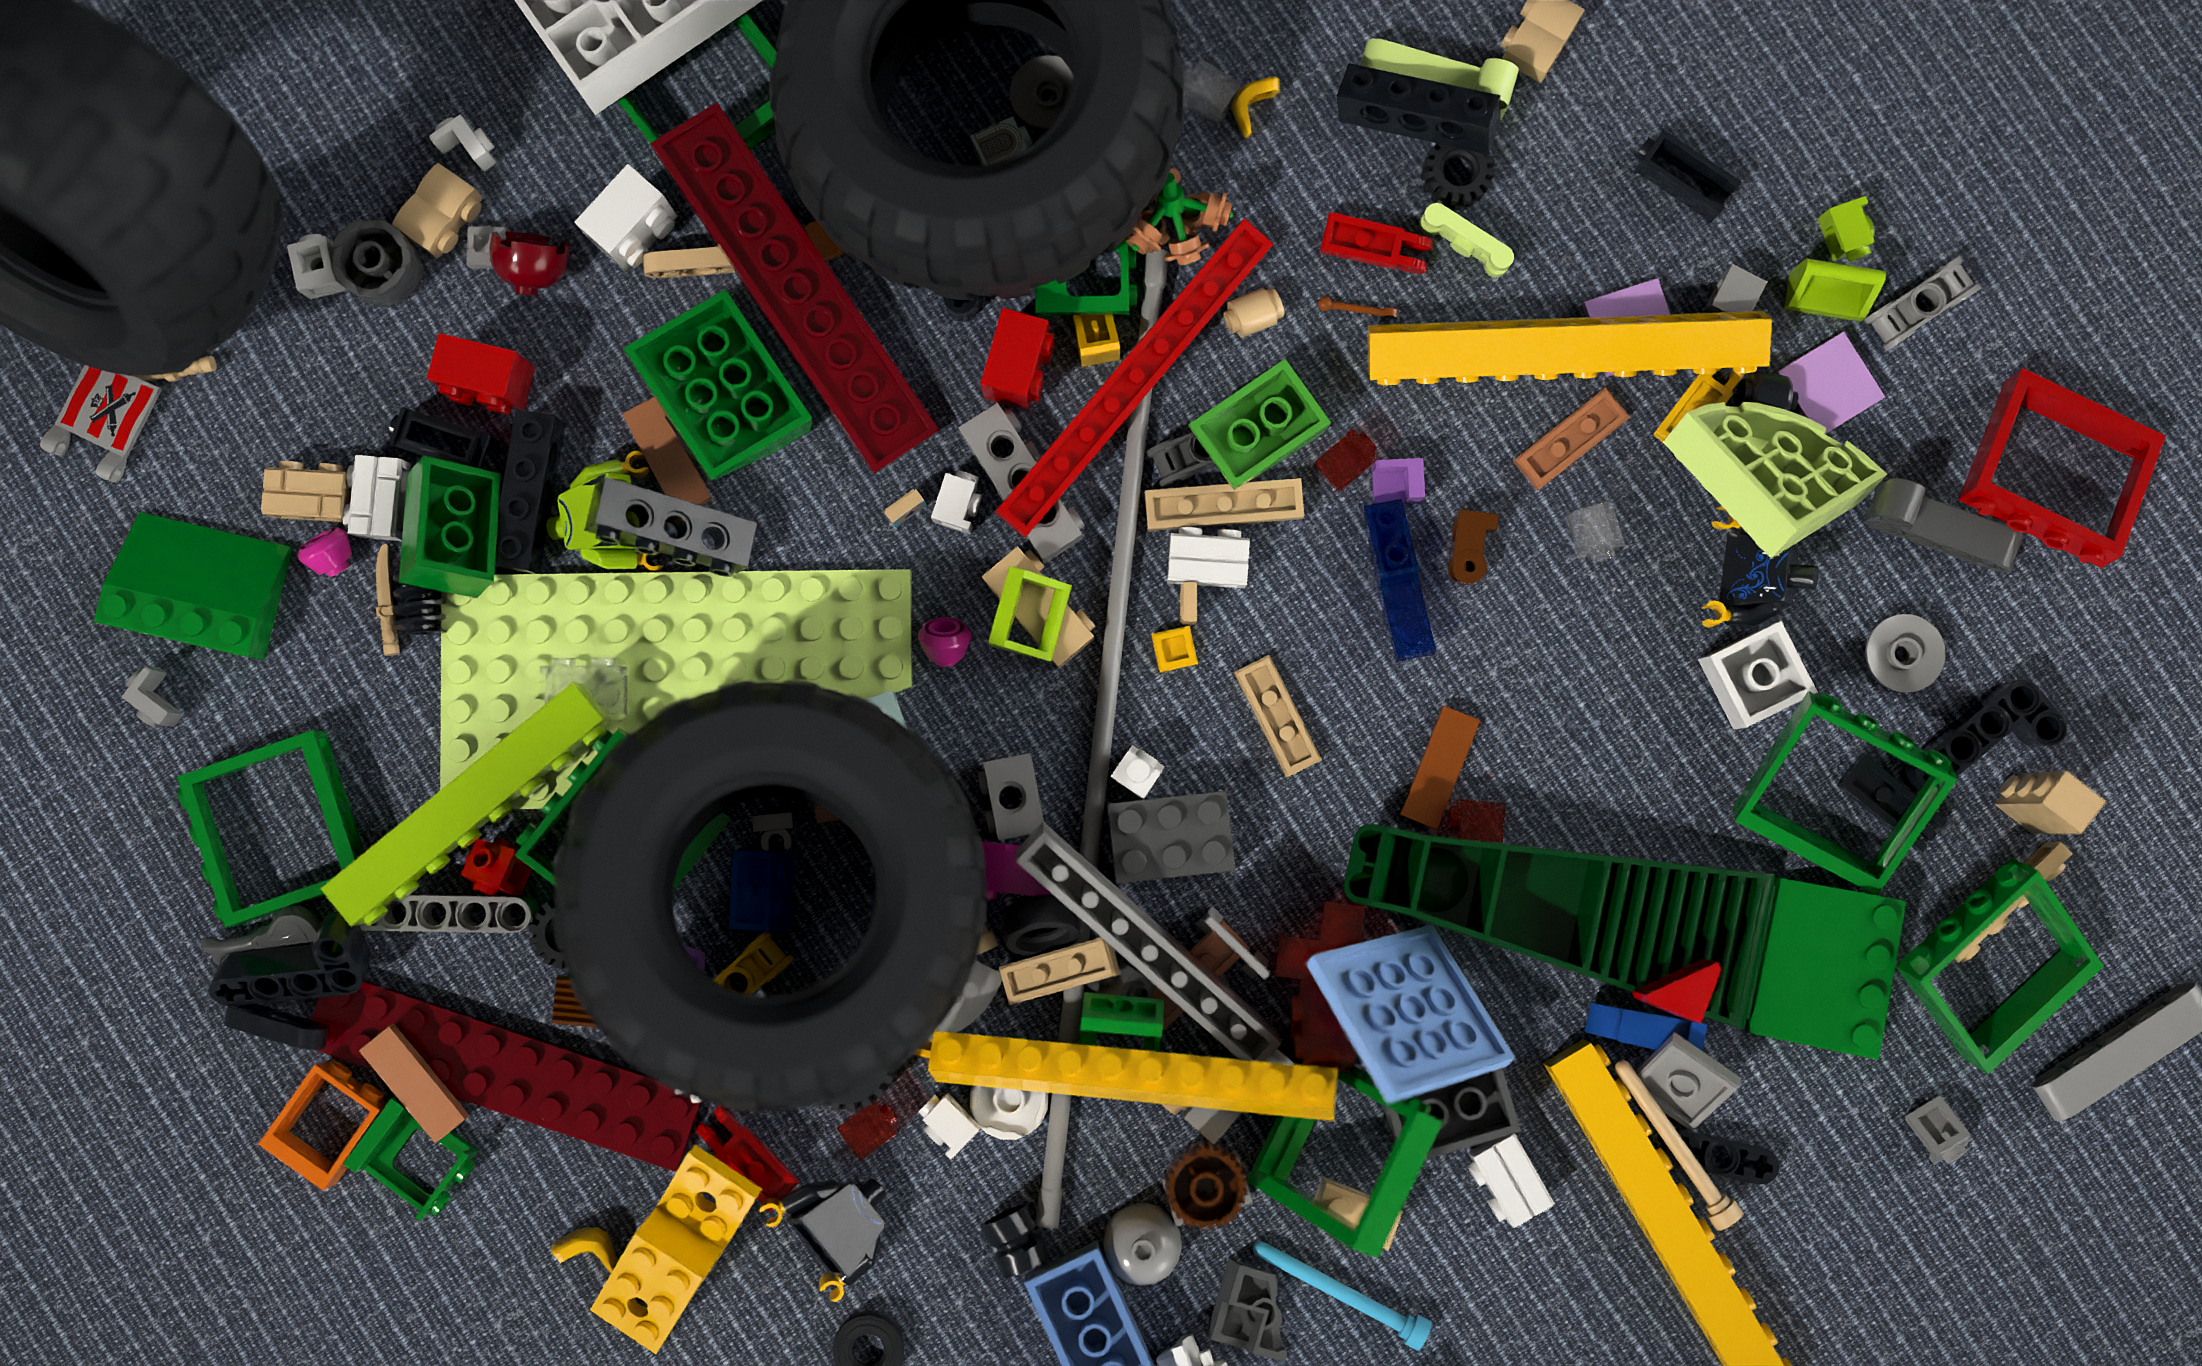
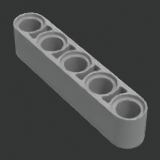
M410 894L402 900H399L397 897L385 906L388 912L380 920L370 926L366 923L360 924V928L364 931L516 933L529 930L530 924L535 922L533 916L536 911H540V907L535 900L526 896L496 895L492 897L487 895ZM397 902L402 903L406 908V917L401 923L395 920L392 912ZM438 902L446 909V917L442 923H437L432 917V909ZM476 903L481 904L486 911L485 920L481 924L474 922L471 916V910ZM515 904H520L526 913L525 920L521 925L515 924L510 916L511 909Z
M2187 982L2173 988L2035 1079L2031 1086L2055 1121H2062L2078 1114L2201 1033L2202 991L2195 982Z

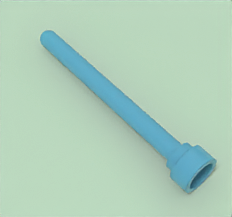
M1258 1241L1254 1244L1253 1252L1257 1257L1399 1331L1398 1336L1403 1338V1343L1419 1351L1424 1345L1430 1333L1432 1321L1418 1314L1415 1316L1407 1314L1405 1317L1263 1241Z

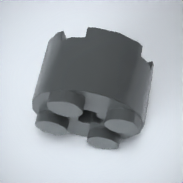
M355 220L342 228L333 241L332 247L335 249L332 257V272L341 285L367 303L378 305L379 307H391L409 297L419 284L420 279L424 276V265L421 262L420 253L413 242L386 221ZM380 258V262L375 265L374 262Z

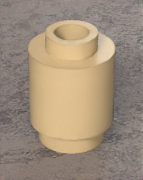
M1260 288L1227 303L1228 310L1223 313L1229 331L1232 334L1237 332L1241 338H1244L1277 324V319L1284 317V308L1274 288L1268 290Z

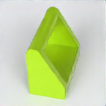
M1806 258L1789 272L1784 309L1861 322L1867 317L1885 282L1886 271Z
M1009 566L988 644L991 647L1051 662L1072 585ZM1024 582L1054 590L1038 649L1008 640Z

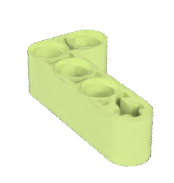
M1369 39L1367 41L1360 66L1501 95L1500 120L1508 109L1519 68L1515 64L1503 59H1487L1484 61L1482 68L1383 39Z

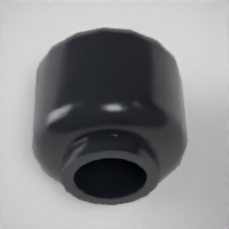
M1756 371L1749 375L1747 379L1743 378L1740 381L1736 392L1735 406L1739 407L1743 402H1753L1782 408L1794 413L1798 405L1799 396L1798 392L1793 391V383L1789 377Z

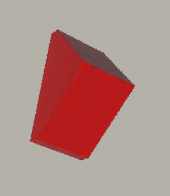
M1700 959L1632 990V993L1637 1000L1684 1019L1701 1023L1721 968L1718 962Z

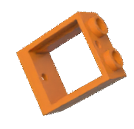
M335 1060L314 1064L258 1143L259 1146L321 1190L328 1189L338 1183L348 1169L343 1163L387 1105V1102L383 1100L384 1094L378 1088L368 1083L360 1084L351 1077L352 1071L347 1066ZM326 1080L370 1111L334 1163L290 1132Z

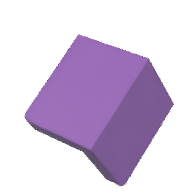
M1423 458L1376 460L1371 466L1374 504L1420 503L1425 498Z

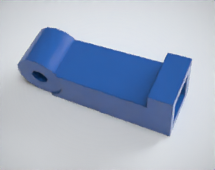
M1591 1002L1584 1032L1657 1050L1675 1032L1702 1051L1708 1025L1682 1018Z

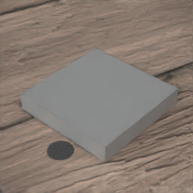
M1675 1032L1635 1071L1662 1111L1690 1131H1693L1740 1087L1741 1077Z

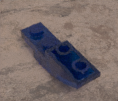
M1402 499L1363 506L1369 550L1386 630H1389L1396 662L1435 655L1436 647L1418 577L1420 570Z

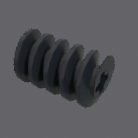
M401 556L393 560V566L399 569ZM399 573L395 574L393 581L405 587L395 590L394 597L406 602L395 606L394 613L406 618L395 622L394 628L413 635L446 633V630L435 627V623L446 619V615L434 611V607L445 604L446 599L434 596V592L437 590L399 583Z

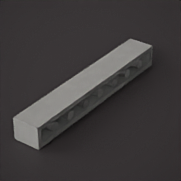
M1042 822L1016 850V862L1240 1060L1265 1062L1282 1044L1277 1029L1045 822Z

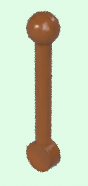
M1323 296L1318 301V307L1322 311L1337 309L1383 316L1386 319H1398L1399 310L1394 308L1383 309L1332 301L1328 296Z

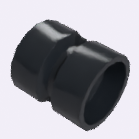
M1027 1203L1009 1208L980 1225L989 1247L997 1248L994 1259L1003 1278H1010L1024 1273L1050 1257L1042 1236L1033 1232L1036 1222Z

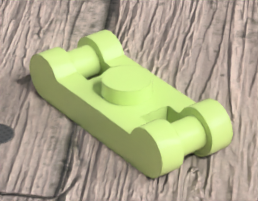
M1433 203L1426 208L1420 220V229L1425 235L1434 236L1439 234L1451 242L1450 246L1457 253L1465 257L1472 255L1483 262L1486 273L1491 277H1500L1506 273L1514 260V253L1508 246L1440 203Z

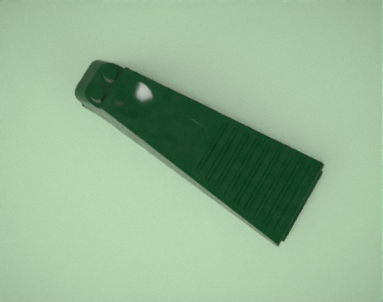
M1366 824L1361 826L1354 836L1344 880V890L1347 897L1356 903L1395 911L1630 992L1700 959L1718 962L1721 971L1703 1017L1744 1030L1746 1019H1750L1776 891L1774 886L1776 875L1430 836L1388 826Z

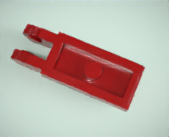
M1329 212L1319 253L1393 270L1398 268L1405 272L1425 274L1428 263L1420 259L1399 255L1401 245L1419 251H1430L1433 240L1418 234L1404 232V228Z
M719 1105L714 1110V1115L733 1136L724 1144L715 1130L704 1122L696 1128L697 1133L716 1152L714 1156L719 1161L762 1189L757 1197L761 1204L768 1198H776L781 1201L782 1196L788 1194L800 1180L746 1125L742 1126L739 1120L727 1108Z

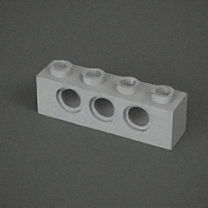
M996 403L958 427L1004 501L1015 488L1013 485L1014 478L1020 473H1028L1041 456L1031 441L1024 444L1017 431L1022 427L1012 410L1009 408L1003 411L999 403ZM1007 440L1014 445V450L1010 456L999 458L992 453L993 446L998 441ZM1060 499L1052 506L1056 511L1055 519L1048 524L1038 523L1026 537L1043 564L1083 539L1080 529L1085 525L1073 506L1066 509Z

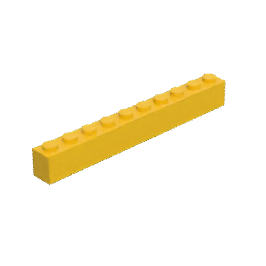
M1764 311L1368 325V373L1370 380H1377V384L1396 385L1400 383V379H1416L1417 383L1434 384L1438 383L1440 378L1455 377L1457 382L1470 383L1478 381L1479 376H1495V380L1514 381L1518 379V375L1533 374L1536 379L1552 380L1558 378V374L1574 373L1576 378H1595L1598 376V372H1613L1614 376L1633 377L1637 375V371L1653 370L1655 375L1670 376L1677 374V369H1693V373L1714 374L1717 372V368H1732L1734 372L1752 373L1757 371V367L1769 366L1772 319Z
M935 1031L933 1034L928 1071L934 1080L943 1083L1334 1121L1338 1082L1337 1069L941 1031Z
M1582 1039L1544 1062L1543 1065L1721 1364L1723 1366H1792L1786 1357L1780 1359L1773 1348L1778 1342L1765 1322L1758 1323L1752 1312L1757 1307L1750 1294L1744 1287L1738 1289L1731 1276L1736 1271L1723 1252L1717 1254L1710 1241L1715 1239L1712 1230L1702 1217L1696 1219L1689 1206L1694 1204V1201L1688 1190L1681 1182L1676 1185L1668 1171L1673 1169L1669 1158L1661 1148L1655 1150L1648 1136L1652 1134L1648 1123L1640 1113L1634 1115L1627 1102L1632 1099L1631 1095L1619 1078L1615 1081L1613 1080L1606 1068L1611 1065V1062L1599 1044L1593 1046L1591 1042Z

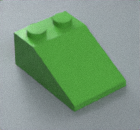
M1284 359L1191 422L1188 426L1233 490L1321 436L1331 422L1290 364Z

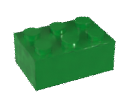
M423 455L407 474L399 583L478 598L494 582L501 473Z

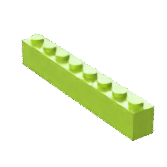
M572 682L325 884L321 890L350 926L364 923L368 926L374 924L388 912L385 906L397 897L399 900H402L413 893L419 887L416 880L427 871L432 875L447 865L451 860L448 854L455 848L460 846L464 849L475 842L482 835L479 829L490 820L496 823L513 810V807L510 805L511 802L521 794L526 798L537 791L544 784L541 778L550 770L554 769L558 772L575 759L572 752L583 743L588 747L598 741L607 732L603 727L611 719L581 683Z

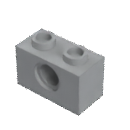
M1028 753L983 762L985 771L978 772L982 795L989 794L992 810L985 811L989 833H997L998 840L1030 835L1044 822L1032 755ZM1009 786L1017 787L1022 793V802L1015 809H1006L1000 801L1001 792Z

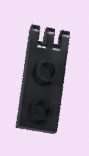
M1866 754L1860 755L1836 784L1892 831L1916 797L1914 793ZM1937 812L1929 820L1940 829L1947 823ZM1928 825L1920 833L1930 841L1937 835ZM1917 838L1911 847L1923 853L1927 845Z

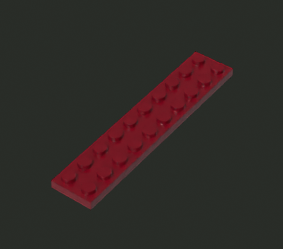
M718 102L651 142L652 150L873 475L939 432L938 427Z
M363 980L360 990L356 993L319 997L311 1018L313 1021L329 1026L326 1047L315 1051L374 1070L359 1050L394 1023L455 1098L677 1172L681 1166L702 1102L692 1103L690 1096L676 1094L675 1091L647 1074L367 980Z

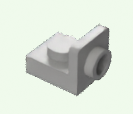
M1940 1095L1906 1115V1122L1930 1152L1929 1159L1934 1165L1942 1160L1950 1164L1967 1152L1965 1146L1968 1144L1970 1133Z

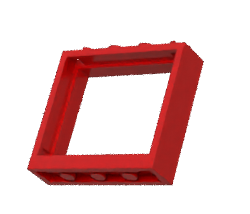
M2022 368L2003 384L1958 500L1978 509L1977 513L1981 515H1990L2005 522L2014 531L2026 532L2041 539L2050 548L2064 550L2079 557V560L2084 564L2089 562L2103 568L2122 557L2166 435ZM2020 406L2133 458L2105 536L1991 483Z

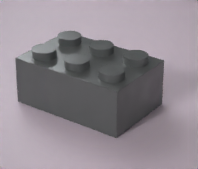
M1227 791L1107 804L1116 884L1236 870Z
M1502 1068L1411 1096L1431 1106L1428 1114L1443 1122L1425 1160L1521 1132ZM1383 1105L1395 1144L1407 1118Z

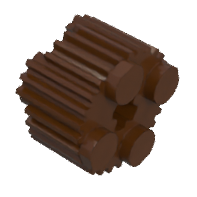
M1199 1141L1195 1145L1192 1143L1190 1144V1149L1183 1147V1153L1177 1152L1175 1154L1176 1160H1170L1171 1167H1167V1173L1164 1178L1167 1202L1170 1203L1172 1213H1176L1178 1220L1182 1218L1184 1225L1190 1223L1192 1228L1199 1225L1200 1230H1203L1205 1226L1212 1230L1213 1225H1216L1218 1228H1221L1223 1223L1226 1226L1230 1225L1229 1220L1235 1221L1237 1219L1235 1214H1241V1204H1245L1244 1196L1247 1195L1246 1176L1239 1160H1236L1233 1153L1229 1154L1226 1147L1221 1150L1220 1144L1214 1145L1210 1141ZM1201 1178H1212L1214 1190L1209 1194L1205 1190L1201 1194L1198 1193L1199 1186L1197 1181Z

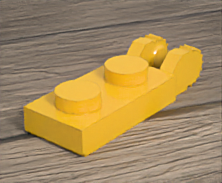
M1733 371L1725 386L1712 378L1714 374H1699L1657 428L1653 436L1663 442L1687 412L1707 404L1724 402L1726 405L1734 394L1732 391L1746 373Z

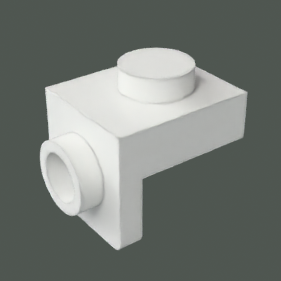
M461 115L443 120L437 125L435 132L429 136L433 144L442 153H446L461 142L472 159L484 172L497 163L489 152L494 148L492 142L481 128L474 131Z

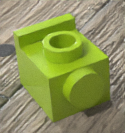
M1866 196L1829 208L1817 219L1833 262L1847 257L1848 262L1851 263L1872 254L1869 246L1875 242L1873 238L1875 230L1872 220L1868 215L1864 214L1862 209L1868 204Z

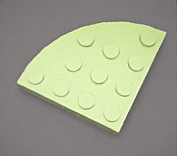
M1724 402L1699 407L1687 412L1663 441L1675 457L1685 465L1701 485L1712 494L1728 514L1738 522L1771 559L1861 503L1887 475L1873 460L1850 442L1846 441L1841 445L1833 438L1825 435L1827 428L1819 423L1791 411L1760 403L1743 402L1739 407L1726 406Z

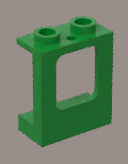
M1128 236L1111 250L1116 251L1120 255L1121 291L1115 296L1074 297L1067 293L1066 282L1059 284L1057 280H1054L1045 285L1035 287L1036 317L1052 321V315L1123 314V319H1129V308H1137V285L1129 284V269H1136V251L1132 250L1131 246H1128L1126 242Z
M1084 992L1079 1045L1095 1046L1096 1032L1144 1036L1143 1051L1159 1052L1163 1029L1164 999Z
M394 1097L390 1099L343 1164L354 1173L365 1170L419 1210L420 1212L415 1218L421 1221L432 1214L438 1216L452 1198L448 1191L456 1181L461 1184L469 1176L476 1165L471 1160L479 1150L453 1130L446 1134L438 1142L458 1157V1160L433 1194L427 1192L394 1166L395 1157L412 1134L418 1129L423 1130L400 1100Z

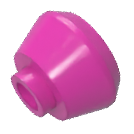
M338 527L330 528L308 540L299 548L298 553L300 562L318 575L327 573L329 577L335 576L348 568L350 564L347 560L352 556L348 533L346 530Z
M950 617L932 619L926 622L918 632V640L927 658L941 667L953 666L961 660L972 637L970 628L963 621Z

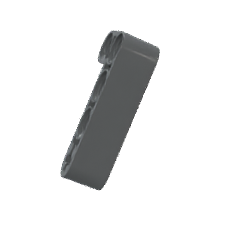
M1892 478L1877 485L1864 522L1869 527L1986 569L2003 573H2010L2012 571L2024 536L2022 532L2014 531L2007 525L1925 497L1926 488L1910 480Z

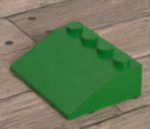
M726 289L623 348L711 481L771 455L811 431L812 417Z
M139 512L103 583L93 622L265 661L293 547Z
M1775 877L1774 886L1776 891L1747 1033L1879 1060L1906 901Z

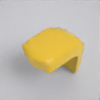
M1272 76L1252 81L1235 93L1231 102V111L1245 139L1249 138L1251 134L1248 105L1266 98H1274L1280 93V80L1278 77Z
M599 1227L577 1229L556 1240L551 1246V1253L560 1263L583 1252H593L610 1273H612L618 1263L608 1231H604Z

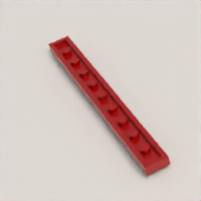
M1244 218L994 512L1023 538L1027 537L1267 253L1273 243Z

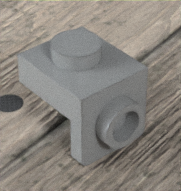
M145 666L137 670L127 682L128 689L121 697L139 710L136 716L146 724L157 728L158 725L175 727L184 714L154 692L167 672L159 667Z

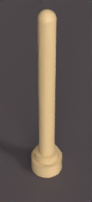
M1625 1060L1618 1061L1615 1064L1617 1075L1706 1200V1209L1709 1211L1707 1217L1716 1230L1720 1231L1735 1224L1744 1214L1734 1198H1728L1726 1194H1720L1631 1065Z

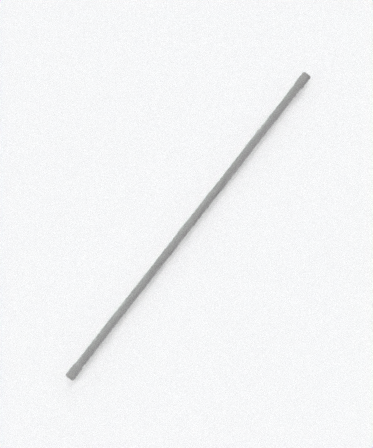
M1160 249L1159 252L1154 251L1153 254L1146 252L1143 276L1144 293L1138 342L1161 315L1163 290L1166 286L1169 262L1165 261L1164 258L1165 255L1169 254L1166 250ZM1152 389L1131 412L1128 424L1079 853L1096 869H1098ZM1079 917L1080 936L1071 946L1087 942L1090 939L1091 927ZM1084 984L1064 990L1058 1043L1078 1044ZM1052 1093L1042 1185L1039 1189L1035 1220L1038 1227L1059 1228L1063 1194L1061 1185L1072 1095Z

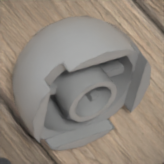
M1142 1202L1122 1208L1113 1215L1106 1225L1103 1248L1105 1259L1117 1276L1125 1282L1144 1286L1156 1284L1170 1275L1179 1263L1182 1241L1178 1226L1176 1227L1171 1214L1160 1206Z

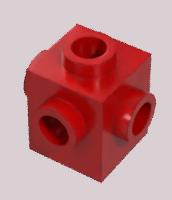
M495 837L493 843L482 839L475 841L472 850L466 857L461 875L474 882L475 884L472 889L481 894L495 897L497 892L509 896L520 897L532 868L515 856L517 845Z

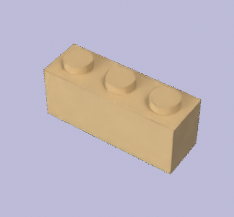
M1017 546L982 576L983 581L999 600L1009 566L1042 575L1040 571L1044 568V565L1030 549L1023 553ZM1024 582L1015 618L1039 645L1054 590ZM1068 604L1052 657V662L1058 669L1095 639L1091 633V630L1095 627L1093 622L1081 609L1074 613Z
M2068 771L2021 773L2010 776L2000 787L1999 793L2001 796L1994 805L2031 834H2082L2106 801Z

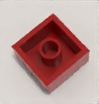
M1002 308L980 382L984 399L1029 411L1032 401L1039 402L1044 385V379H1042L1043 372L1041 371L1042 364H1050L1055 347V342H1053L1054 334L1049 331L1048 320Z
M438 333L427 380L439 387L438 393L450 396L449 400L472 406L473 401L476 400L478 403L487 405L488 410L510 415L511 409L525 410L536 367L516 351Z

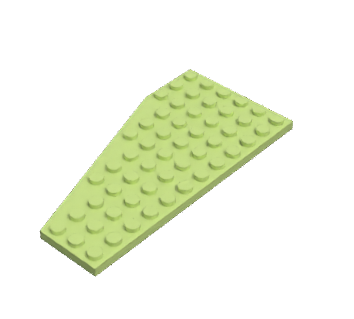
M911 570L740 571L737 574L733 573L732 577L719 576L711 572L494 574V582L478 598L441 591V598L446 599V603L441 605V613L446 615V619L441 620V629L446 630V633H441L440 790L572 682L581 683L608 715L611 721L603 728L609 730L612 734H614L618 727L627 733L633 734L644 724L654 719L658 715L657 712L668 705L686 697L690 699L719 689V686L734 682L781 683L785 682V680L806 681L819 684L820 687L834 690L845 695L853 694L863 699H868L891 690L897 693L911 688ZM583 743L572 752L575 759L558 772L554 769L550 770L541 778L544 784L537 791L526 798L521 794L510 803L513 809H542L555 792L563 796L572 785L567 780V777L581 760L588 765L598 753L592 749L595 743L588 747Z

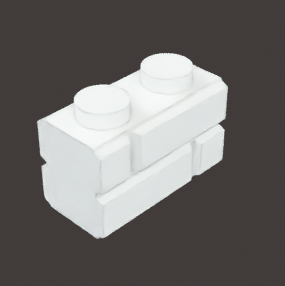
M355 455L354 465L348 467L346 476L347 486L352 489L351 502L346 504L343 510V524L345 527H348V534L359 538L402 541L407 474L411 471V464L399 458Z
M1179 527L1178 534L1171 533L1167 583L1183 584V582H1197L1198 586L1245 588L1248 577L1250 538H1241V531L1223 529L1218 530V536L1202 535L1201 528Z
M1515 1133L1484 1142L1468 1152L1473 1163L1467 1165L1479 1187L1484 1184L1487 1185L1493 1196L1487 1202L1499 1222L1506 1219L1514 1228L1555 1204Z

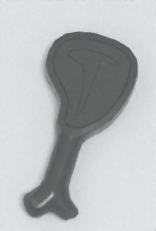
M288 906L278 911L270 924L259 927L253 934L222 940L208 936L203 940L201 949L211 954L213 962L219 965L222 957L229 953L313 945L321 924L308 909L301 906Z

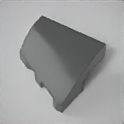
M1229 1258L1206 1337L1213 1341L1247 1349L1256 1355L1285 1362L1287 1352L1282 1347L1279 1325L1282 1324L1281 1310L1276 1305V1295L1278 1293L1276 1275Z

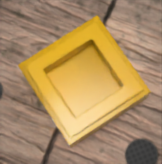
M1190 626L1151 634L1159 673L1198 665Z

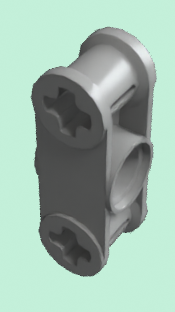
M1960 256L1928 276L1929 279L1896 301L1895 299L1864 319L1867 325L1872 324L1883 340L1885 352L1914 334L1916 329L1949 307H1954L1982 288L1979 283L1974 284L1961 265L1963 260ZM1917 296H1922L1928 301V312L1921 311L1917 307Z

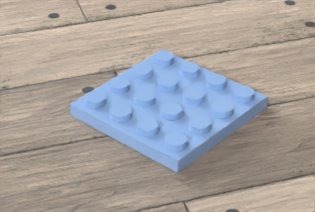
M1433 924L1315 954L1306 963L1387 1104L1507 1067L1515 1059Z

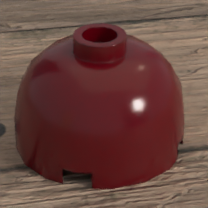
M497 231L491 233L489 249L491 265L501 280L514 285L515 293L538 295V288L552 287L560 281L566 272L571 247L569 242L560 239V247L547 244L550 242V237L545 235L506 231V239H501Z

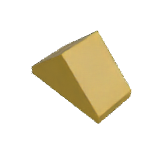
M1112 314L1072 315L1082 367L1120 360V344Z

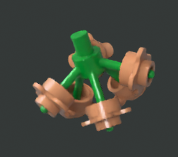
M1171 168L1163 188L1155 199L1158 204L1154 211L1144 210L1140 213L1138 224L1128 234L1126 242L1132 247V250L1138 251L1141 254H1146V252L1153 254L1154 251L1159 252L1161 247L1158 244L1165 245L1169 240V235L1165 232L1166 223L1162 216L1173 217L1178 237L1168 242L1171 253L1164 256L1165 261L1177 259L1179 265H1190L1201 258L1200 251L1210 247L1209 242H1200L1198 233H1195L1196 230L1203 227H1213L1212 231H1217L1219 224L1226 226L1228 219L1233 217V212L1231 211L1233 203L1226 201L1227 193L1223 192L1222 196L1202 192L1199 195L1190 194L1184 197L1183 188L1177 185L1181 178L1180 173L1177 169Z

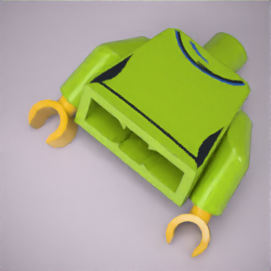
M633 451L627 455L626 460L623 462L614 459L586 466L570 484V490L559 495L557 501L560 515L549 518L546 523L549 536L553 540L564 538L565 546L568 550L580 551L584 560L605 569H636L637 565H644L650 571L661 570L664 567L663 565L650 566L647 563L648 554L637 553L634 550L635 545L622 541L618 544L605 543L596 539V534L584 531L594 486L605 477L631 484L630 475L637 479L646 477L649 473V467L633 469L631 467L634 461L645 459L644 454L640 451ZM626 511L627 522L631 526L639 528L637 515L632 511Z

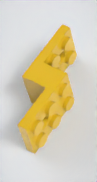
M695 1144L686 1155L658 1205L632 1237L590 1310L639 1344L657 1354L693 1295L718 1262L762 1189ZM702 1192L711 1194L715 1198L716 1203L708 1201ZM635 1297L642 1299L648 1307L640 1305Z

